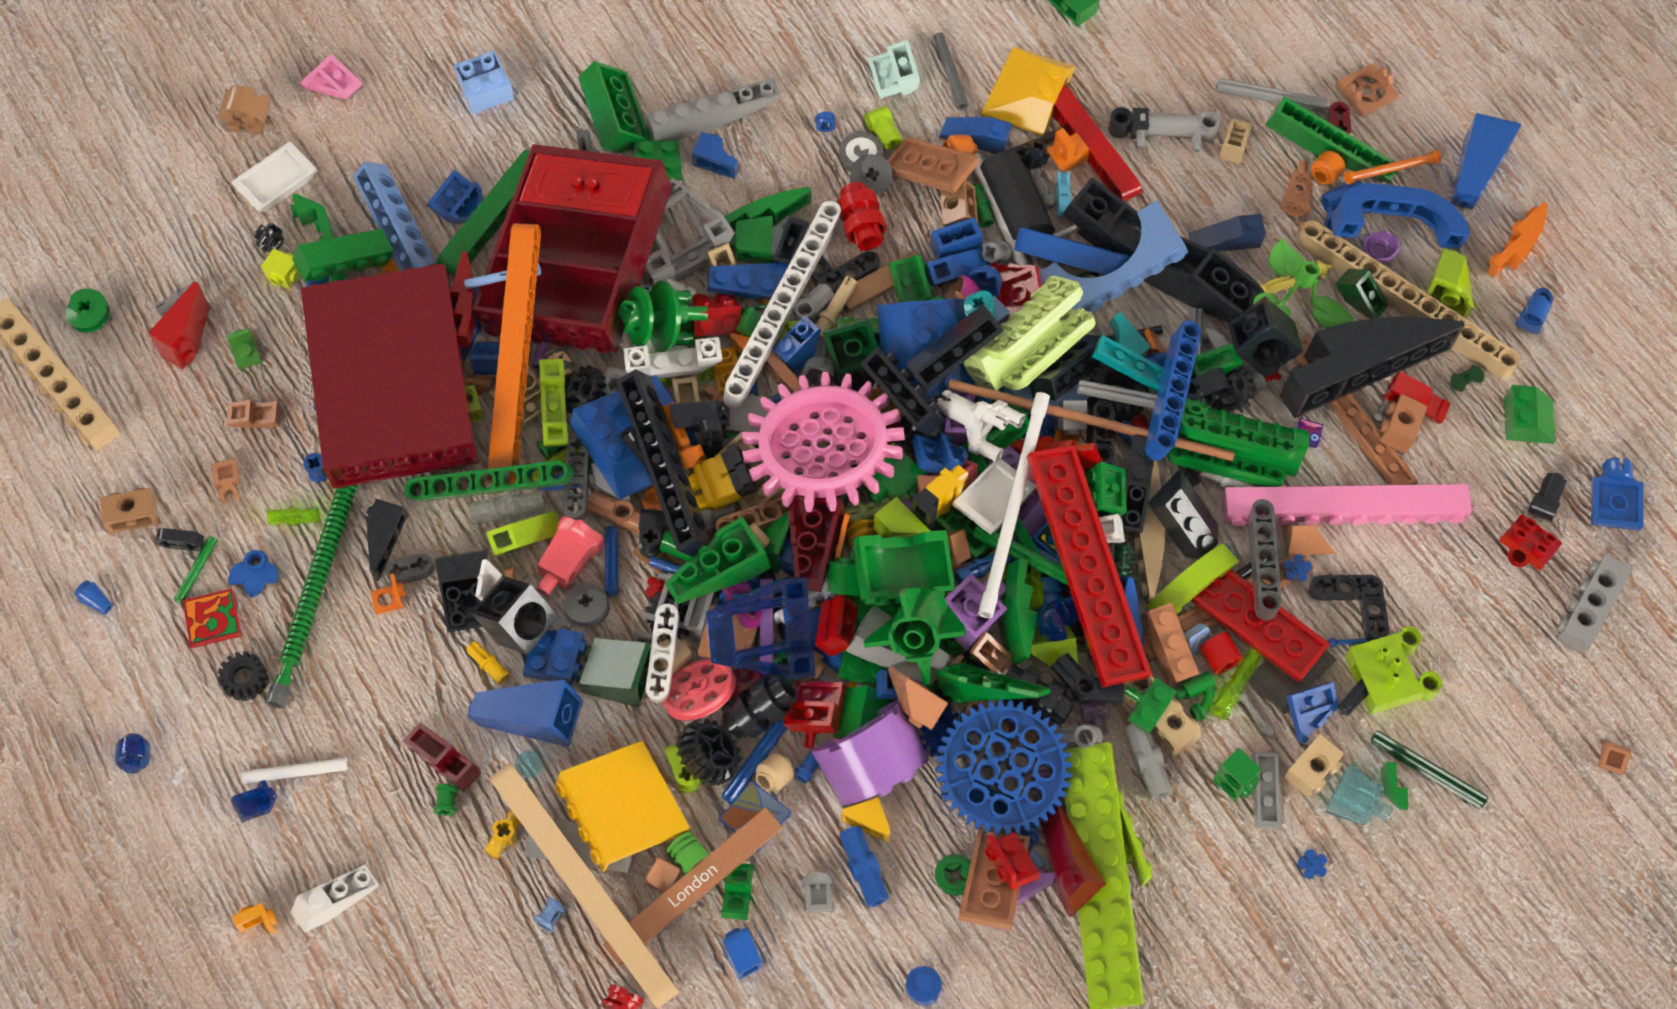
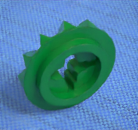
M952 854L942 858L935 869L934 877L937 887H940L945 894L954 895L955 897L964 894L971 861L959 854ZM959 867H961L960 877L963 878V880L957 879L955 880V882L950 884L951 875L948 874V872L954 873L956 870H958Z

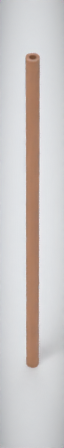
M950 379L948 389L995 401L1001 400L1007 404L1032 410L1034 400ZM1050 404L1047 407L1046 414L1131 436L1147 438L1148 430ZM1177 437L1174 446L1229 461L1233 460L1235 453L1230 450Z

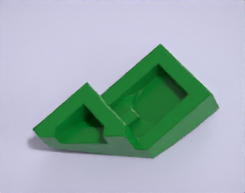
M1386 762L1380 769L1384 795L1399 810H1408V788L1397 787V762Z

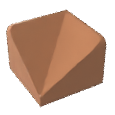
M658 857L645 877V884L663 894L679 880L682 875L681 870Z

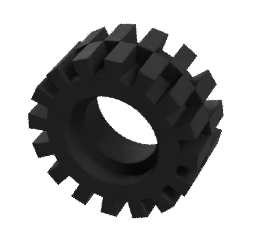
M243 651V655L236 652L235 658L229 655L227 657L229 661L227 663L223 661L221 663L223 669L219 668L218 670L220 685L227 695L232 696L234 700L239 701V698H241L242 701H247L248 696L251 699L256 698L254 694L257 692L260 695L263 692L261 687L266 688L267 686L265 680H268V675L264 664L255 654L252 653L250 655L246 651ZM243 668L252 670V678L247 683L237 684L234 682V675L237 671Z

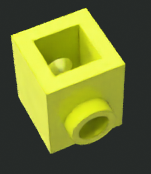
M273 249L261 265L265 277L275 286H284L290 289L301 277L292 260L294 255L290 253L285 254Z

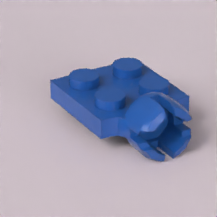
M1619 458L1607 459L1602 464V477H1594L1592 479L1591 525L1638 531L1643 528V482H1638L1633 478V464L1630 460L1623 458V464L1619 465Z

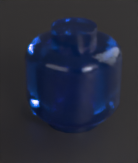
M131 733L118 740L115 749V764L119 769L126 773L134 774L149 765L150 743L140 734Z

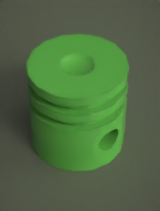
M691 831L679 836L667 849V853L671 855V858L675 860V863L684 874H687L709 855Z

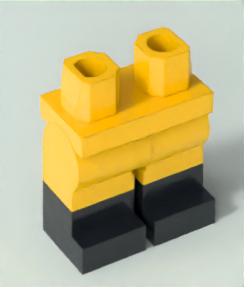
M735 442L726 447L727 451L714 458L705 460L701 465L698 463L693 466L695 472L689 475L688 478L693 492L700 488L703 491L695 496L700 511L711 507L714 510L721 509L722 506H726L759 490L756 481L753 482L751 480L749 464L744 463L742 450Z
M960 465L955 466L951 471L944 468L937 478L912 499L911 512L930 531H934L936 519L940 515L948 513L952 503L966 489L964 481L968 478V472Z

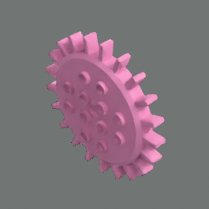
M828 372L822 373L821 386L809 387V382L804 375L799 376V387L801 390L792 394L781 383L778 385L780 398H782L780 402L775 404L764 396L760 399L762 409L768 412L766 417L752 413L748 415L749 425L760 428V432H742L744 445H759V448L742 451L744 463L762 460V464L749 470L751 480L754 482L769 474L771 479L763 485L764 494L768 497L781 486L786 489L782 495L783 506L786 507L791 504L796 494L805 496L806 512L812 511L815 498H826L830 511H836L837 500L835 496L847 493L849 500L855 506L859 504L858 491L856 489L863 484L873 493H878V482L872 476L876 472L890 478L894 476L893 466L883 462L884 458L902 460L903 457L902 447L887 445V442L905 440L903 427L886 429L887 425L900 421L898 409L881 414L880 410L889 405V397L886 393L873 401L869 400L868 397L873 392L872 383L867 381L858 392L851 390V374L844 376L840 387L830 386L831 381ZM823 441L830 443L827 448H819L817 446ZM798 472H803L801 475H796Z

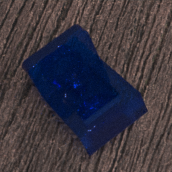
M265 780L259 781L257 788L232 796L231 803L240 821L243 823L270 813L275 803L276 795L273 788L269 787Z

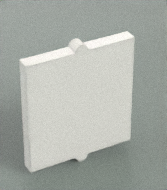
M487 559L482 560L480 574L477 577L476 597L480 601L502 577V574Z

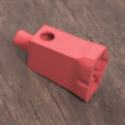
M562 516L558 523L557 533L537 565L539 576L543 577L536 587L537 592L548 597L556 585L567 590L590 559L603 550L605 547L604 538L584 521Z

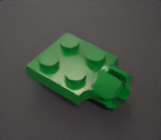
M679 140L634 141V157L662 160L669 179L674 178L677 181H682Z

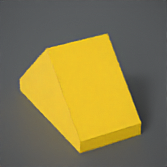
M878 797L843 809L841 813L842 822L853 827L861 826L863 832L888 843L891 831Z

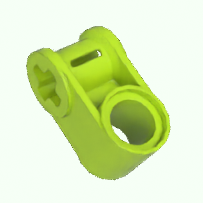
M675 745L665 747L670 768L673 770L679 790L683 793H693L698 789L700 779L693 780V774L686 772V766L680 764L682 758L676 755L679 749ZM689 775L690 780L685 781L684 777Z

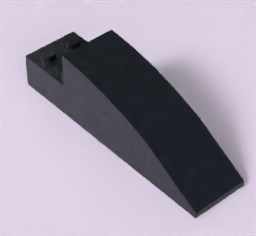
M1400 316L1358 320L1317 331L1304 355L1308 364L1303 367L1301 365L1296 366L1289 372L1290 375L1284 383L1279 396L1292 416L1297 418L1390 377L1399 371L1408 369L1451 350L1465 324L1463 321Z

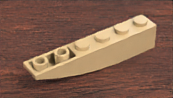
M1155 460L1148 502L1161 489L1158 464ZM1148 504L1143 533L1134 532L1135 537H1133V550L1138 552L1139 558L1136 561L1137 574L1142 576L1140 594L1141 597H1145L1146 606L1154 599L1165 547V528Z

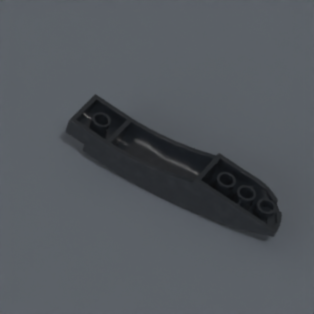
M1093 177L1063 212L1064 216L1080 227L1077 233L1095 247L1125 254L1131 258L1140 242L1141 221L1137 214L1138 211L1126 204ZM1182 236L1180 237L1189 253L1185 254L1182 260L1165 266L1160 273L1150 275L1144 279L1151 286L1193 308H1201L1204 313L1227 323L1251 307L1253 300L1258 294L1264 293L1263 288L1255 279L1214 247L1209 249Z

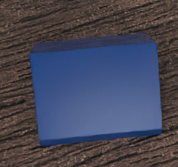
M476 342L470 353V361L475 374L497 375L500 342Z

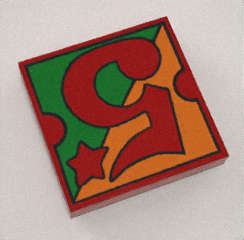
M233 589L182 600L191 648L242 636Z

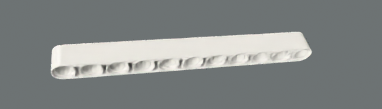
M826 201L820 206L728 378L723 396L724 403L728 407L739 408L744 404L796 302L799 300L838 225L841 212L839 204L835 201Z

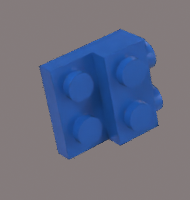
M558 628V631H547L538 641L537 646L527 655L523 676L544 681L565 680L570 686H573L574 679L577 678L581 668V663H579L580 656L585 655L587 649V640L584 639L583 632Z

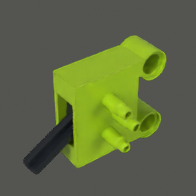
M1406 626L1399 633L1352 646L1348 649L1344 657L1356 685L1337 707L1342 715L1350 716L1363 700L1371 715L1417 700L1430 701L1435 697L1442 687V678L1436 672L1426 671L1417 681L1407 659V656L1414 653L1422 640L1421 633L1417 628ZM1403 638L1409 639L1412 644H1407ZM1423 683L1430 684L1433 690L1427 689Z

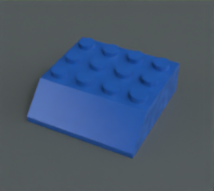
M657 375L652 376L651 378L661 405L664 406L674 402ZM619 390L573 409L569 425L619 500L653 485L644 465L619 438L621 432L626 428L631 427L633 429ZM686 431L690 445L694 444V446H697L694 432Z

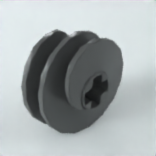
M868 154L854 162L850 172V179L852 183H864L866 188L873 190L877 195L888 188L893 174L890 164L884 157ZM869 168L872 172H876V177H873L874 181L866 177V173H869Z
M581 583L572 587L564 599L566 616L577 626L589 627L596 625L606 619L610 610L609 600L605 591L598 585L591 583Z

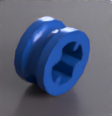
M824 111L815 116L816 129L818 131L830 132L836 128L834 113Z

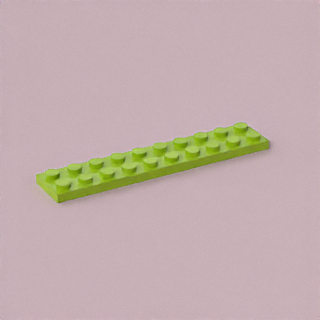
M1105 742L1094 744L1089 748L1077 747L1062 750L1071 754L1069 758L1065 759V762L1072 763L1071 768L1065 770L1071 773L1072 777L1064 779V781L1070 784L1068 789H1064V792L1067 794L1065 797L1067 817L1106 883L1078 911L1089 1008L1116 1009L1145 1005L1112 744Z

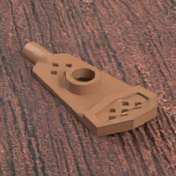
M1304 160L1299 161L1298 169L1292 172L1280 207L1290 216L1303 217L1310 214L1311 174L1307 172L1308 162ZM1300 186L1303 190L1298 191L1295 187Z

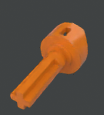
M672 402L662 406L685 470L693 468L698 463L701 465L706 460L701 444L694 446V444L690 445L686 431L674 428L669 405L675 403Z

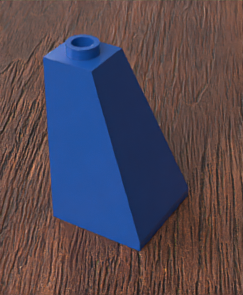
M1479 113L1475 114L1463 141L1451 204L1461 208L1473 209L1507 155L1521 127L1520 123Z
M565 680L475 693L473 701L468 708V717L481 727L569 747L583 699Z

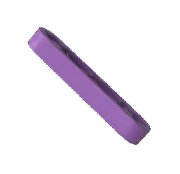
M773 578L760 579V607L762 609L760 623L761 676H773Z

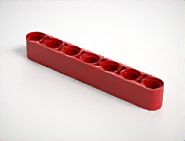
M1064 83L1052 109V116L1061 128L1066 127L1069 136L1077 133L1089 148L1087 162L1108 190L1124 202L1140 195L1142 187L1139 180Z

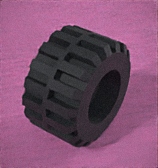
M1102 362L1098 368L1095 367L1090 377L1091 382L1119 385L1126 389L1149 392V387ZM1092 396L1088 403V406L1093 408L1099 401L1109 402L1115 411V421L1123 423V420L1132 421L1133 416L1140 414V411L1144 408L1143 406Z

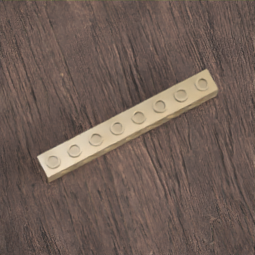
M7 297L0 302L1 345L6 351L11 349L14 352L11 356L19 366L23 364L26 366L27 369L24 372L32 382L37 380L40 383L37 387L45 398L51 396L54 400L51 404L59 414L62 412L66 414L67 417L64 420L72 430L77 428L81 432L78 434V437L87 447L91 444L97 451L119 436L120 433L114 423Z

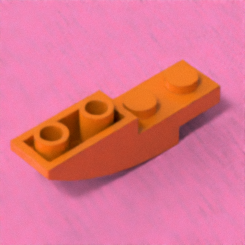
M1543 202L1538 207L1533 206L1527 212L1526 218L1523 221L1519 219L1512 226L1511 230L1513 232L1503 248L1504 251L1501 254L1496 252L1489 260L1491 265L1486 273L1492 278L1496 277L1507 265L1516 270L1530 254L1545 224L1548 206L1546 202Z

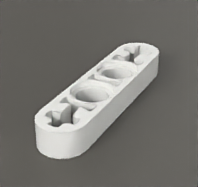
M669 603L661 605L656 611L646 682V693L649 699L656 703L663 702L669 697L677 642L679 613L677 608ZM668 610L674 616V618H669L668 622L669 628H673V630L664 628L665 620L661 615H665ZM663 634L669 635L672 640L669 646H659L657 643L659 636ZM659 659L668 661V668L663 672L654 669V664ZM653 675L661 678L660 685L664 692H660L659 696H655L654 691H651L652 688L657 687V679L652 678Z

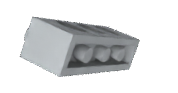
M1605 554L1600 561L1595 559L1588 571L1592 574L1589 580L1585 578L1578 589L1581 592L1579 599L1575 597L1567 609L1571 612L1569 617L1564 616L1557 627L1560 633L1556 640L1584 654L1594 642L1633 568L1608 554ZM1599 581L1604 582L1606 586L1601 585ZM1589 600L1595 602L1596 606L1592 605ZM1578 619L1583 620L1586 625L1581 624Z

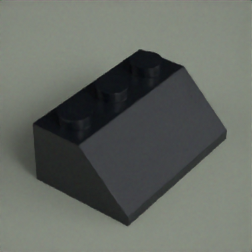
M1178 470L1148 502V505L1183 555L1187 558L1200 559L1219 543L1218 523L1182 471Z

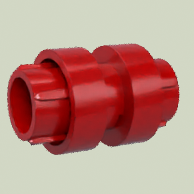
M862 182L847 184L840 190V198L837 201L841 208L840 219L844 222L843 228L847 240L852 244H856L857 248L862 251L875 249L883 243L882 235L887 229L883 214L879 211L880 205L876 193L866 188Z

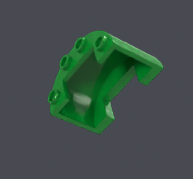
M946 530L926 531L906 537L881 538V535L858 536L852 539L861 602H865V605L875 604L876 607L890 605V601H896L897 605H900V590L906 588L938 589L942 592L944 598L946 597V592L955 590Z

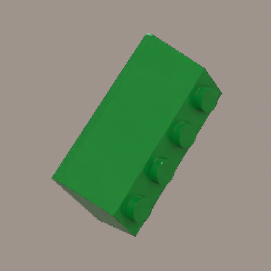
M594 61L578 76L601 147L621 153L634 149V141H651L628 72Z

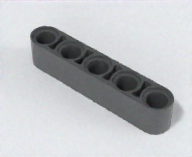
M1259 499L1254 502L1248 515L1254 609L1258 618L1268 621L1275 618L1281 606L1282 598L1274 506L1266 499ZM1256 512H1262L1266 516H1259ZM1258 534H1263L1268 539H1261ZM1259 557H1266L1270 562H1263ZM1261 580H1268L1271 585H1265ZM1263 603H1270L1273 608H1266Z

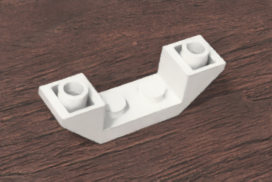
M719 337L695 340L696 348L660 353L648 354L647 346L623 348L626 372L630 373L637 369L651 377L657 375L658 378L699 374L722 361Z

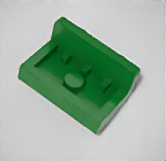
M920 254L888 263L899 303L932 299L933 288L931 282L927 281L925 274L927 271L926 263L923 258L921 259Z

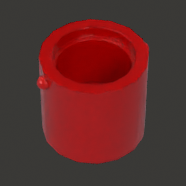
M1227 632L1217 634L1199 648L1215 675L1231 670L1243 660L1242 655Z

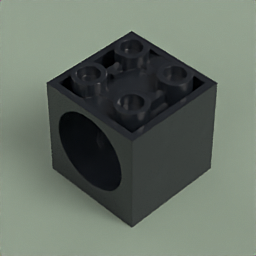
M1266 296L1228 323L1235 353L1264 378L1276 372L1280 367L1303 352L1295 321Z
M503 575L471 612L499 645L527 655L537 646L538 641L552 628L553 623L559 617L531 584ZM517 611H518L517 619H516V621L514 622L515 615H516V613H517Z

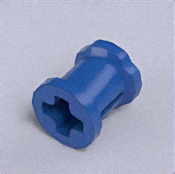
M311 453L305 457L303 466L308 472L310 480L315 483L327 480L328 478L323 470L322 455Z

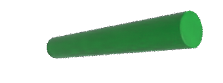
M208 536L173 599L175 602L183 604L182 600H185L216 545L218 541L216 538Z

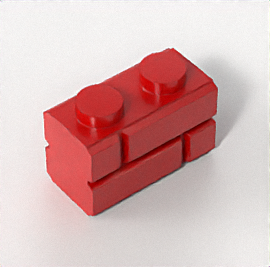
M838 595L833 600L829 599L821 604L815 642L818 648L830 656L846 651L855 633L858 605L846 595Z

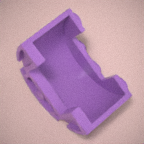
M899 699L876 711L878 717L840 740L832 738L812 751L842 805L850 804V806H853L877 794L880 797L887 795L893 790L892 786L900 781L905 783L915 777L914 771L929 761V752L914 725L908 721L909 716L902 710Z

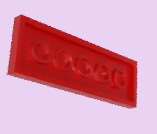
M1232 570L1221 578L1218 577L1190 600L1298 683L1302 681L1330 646L1328 641L1281 606L1272 620L1265 621L1258 618L1254 609L1253 585ZM1263 603L1266 608H1273L1270 603Z

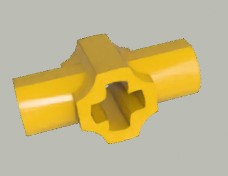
M511 809L504 820H496L493 824L492 830L494 835L483 850L488 856L496 860L499 859L507 846H514L518 840L516 831L522 823ZM508 829L510 834L508 836L504 834L503 837H501L500 833L502 831L506 832Z

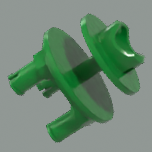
M658 281L652 287L650 294L644 287H634L628 296V300H624L620 304L618 314L625 325L624 333H628L633 345L637 347L645 346L650 339L653 347L658 352H668L674 346L693 345V332L680 331V326L689 320L706 321L708 314L701 313L707 312V307L687 306L692 299L689 290L675 291L669 282Z

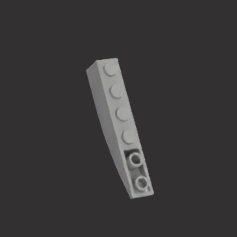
M770 78L646 114L647 129L652 141L680 140L721 127L751 114L780 99L781 93L774 78Z

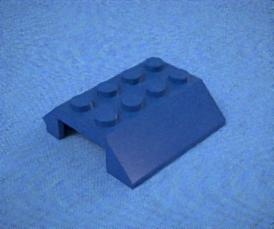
M965 299L912 301L877 305L880 349L886 353L891 351L900 360L897 363L901 369L905 367L913 375L906 363L966 317L964 309ZM961 363L956 369L939 380L938 383L927 390L928 394L926 397L943 396L942 393L948 390L950 379L975 385V381L966 371L964 364ZM914 376V378L912 379L913 383L915 385H917L918 383L920 384V382Z

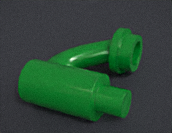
M1206 671L1181 683V688L1176 690L1175 698L1177 700L1184 697L1189 700L1204 693L1201 704L1195 703L1189 709L1192 718L1196 722L1205 720V713L1214 699V687L1216 684L1213 676L1209 671Z

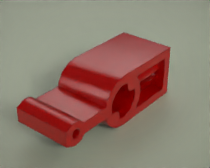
M1401 371L1391 378L1383 396L1384 399L1390 402L1392 400L1396 402L1399 396L1403 394L1426 405L1425 416L1437 424L1443 422L1450 406L1448 400L1432 394L1433 391L1429 386Z

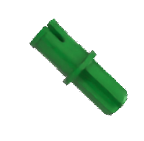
M977 183L973 184L976 191L977 214L980 226L982 228L990 227L994 224L989 208L991 203L986 198L983 186Z

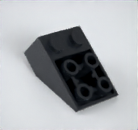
M487 549L435 558L447 633L483 627L471 612L480 603V600L476 597L477 577L480 574L482 560H488Z

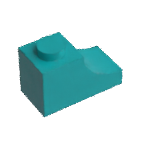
M1121 312L1115 315L1109 322L1117 343L1141 356L1145 355L1151 348L1148 342Z

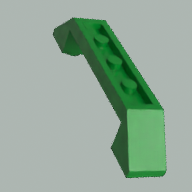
M293 194L294 204L290 205L294 218L299 217L302 226L315 222L317 231H322L323 236L319 237L320 241L334 238L325 207L303 196ZM345 274L330 276L332 282L335 280H347Z

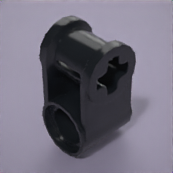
M1214 368L1190 380L1186 398L1196 401L1199 399L1200 402H1204L1207 405L1217 399L1228 396L1232 388L1223 369Z
M640 509L639 551L644 557H656L661 552L660 544L665 524L663 510Z

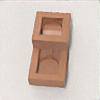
M251 400L228 403L227 425L239 428L280 426L281 404L278 401L254 404Z

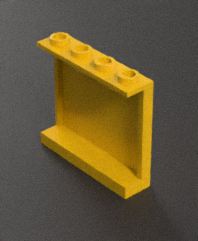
M643 740L561 771L555 783L558 796L564 799L569 817L575 820L579 828V836L584 843H587L591 859L595 865L599 866L601 872L606 871L608 865L669 839L673 838L675 840L690 829Z

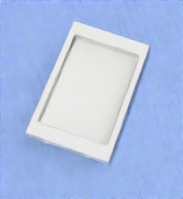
M289 141L231 183L250 205L260 213L268 211L312 180L313 175L318 170Z
M1002 459L999 462H993L952 505L991 535L1003 524L1017 471ZM1028 479L1021 505L1036 489V485Z

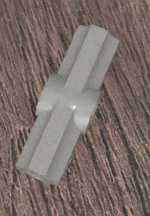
M1133 723L1126 726L1124 731L1133 752L1134 767L1137 773L1142 775L1151 800H1159L1172 794L1173 790L1164 770L1165 763L1162 752L1158 746H1155L1151 734H1147Z

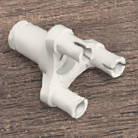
M945 390L942 395L946 397V400L944 401L939 398L937 402L942 408L940 413L965 425L969 452L975 455L981 454L995 463L999 462L1004 449L986 441L989 431L993 426L1004 430L1006 426L1003 423L1005 425L1009 423L1016 428H1020L1024 423L1026 415L1008 407V404L1001 400L993 404H988L984 401L974 403L956 393L952 394L951 391Z

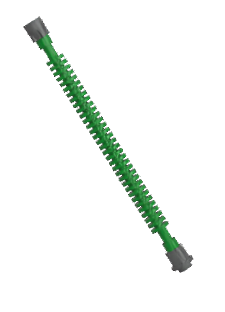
M358 485L336 488L325 520L326 522L324 523V528L322 529L310 565L311 568H309L307 579L305 580V585L303 586V591L301 592V597L299 598V603L297 604V609L295 610L281 652L282 656L279 658L283 665L280 674L276 675L274 684H271L265 700V704L271 707L284 709L291 689L289 687L291 682L290 674L293 667L299 666V661L301 660V655L303 654V649L305 648V643L307 642V637L309 636V631L311 630V625L313 624V619L325 587L324 584H326Z

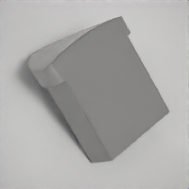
M814 872L807 875L801 881L802 887H805L806 913L832 912L831 886L834 885L833 878L822 872Z

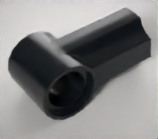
M1556 472L1546 474L1539 492L1535 494L1527 512L1548 522L1553 520L1560 506L1558 501L1567 483L1563 475Z

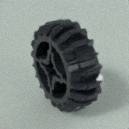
M699 718L687 724L677 737L678 742L675 745L679 749L676 755L682 758L680 764L686 766V772L693 774V780L699 778L701 784L708 783L710 787L713 785L719 786L731 780L741 767L739 763L742 760L739 755L741 749L735 745L738 740H733L730 736L731 733L725 730V725L718 726L716 720L711 722L708 718Z

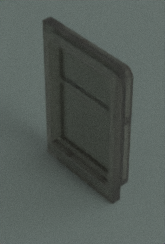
M1326 650L1300 683L1266 659L1247 679V682L1282 713L1286 714L1289 711L1286 695L1311 688L1337 659Z

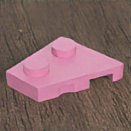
M332 54L300 82L304 89L342 99H347L362 85L360 80Z

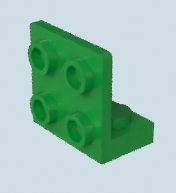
M1099 462L1084 473L1097 512L1101 510L1111 514H1119V516L1127 513L1125 469L1105 462Z

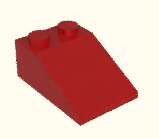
M195 281L148 332L160 356L182 370L195 359L198 353L210 309L199 284Z

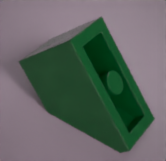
M1348 269L1335 283L1344 301L1369 319L1378 318L1388 307V303L1370 270Z

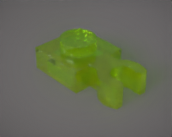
M1030 567V573L1026 572L1025 583L1033 586L1029 609L1034 611L1043 605V582L1039 581L1041 571Z

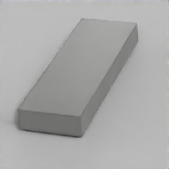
M1253 752L1252 760L1262 769L1258 775L1260 781L1253 791L1254 828L1280 830L1282 828L1279 753Z

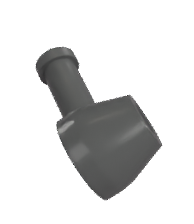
M732 504L715 511L710 509L701 511L709 534L714 532L716 520L736 512Z

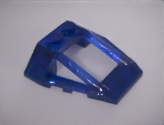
M806 576L783 578L767 583L706 611L711 663L739 669L745 668L767 675L768 673L773 675L781 674L787 679L816 677ZM781 591V596L757 600ZM782 606L786 642L736 651L732 615ZM787 652L788 664L747 659Z

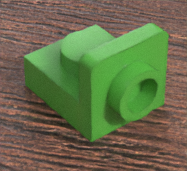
M250 329L237 330L227 335L239 370L262 363Z

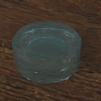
M525 751L516 758L515 767L521 777L533 778L540 773L542 763L535 752Z

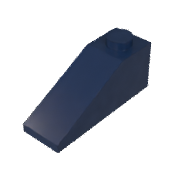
M1252 214L1236 216L1189 233V237L1192 242L1209 249L1214 247L1219 252L1261 248L1266 232L1262 215Z

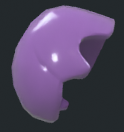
M1387 230L1373 232L1367 236L1362 248L1363 252L1381 264L1386 265L1395 259L1399 252L1400 244L1397 236H1393Z

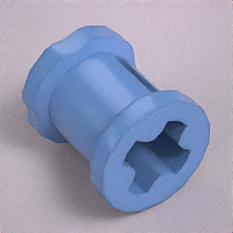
M548 897L546 906L538 916L535 915L533 921L546 931L552 933L554 931L553 926L560 916L567 912V908L555 899Z

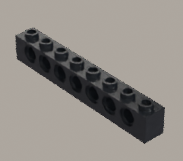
M634 369L618 379L616 383L676 549L693 557L699 553L698 550L703 545L707 546L711 542V538L652 378Z

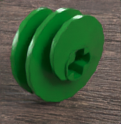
M94 289L75 291L70 296L69 304L66 307L68 322L73 329L82 333L95 332L102 328L110 316V307L105 297Z

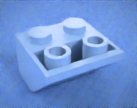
M495 50L453 65L462 93L472 115L514 100L511 83Z

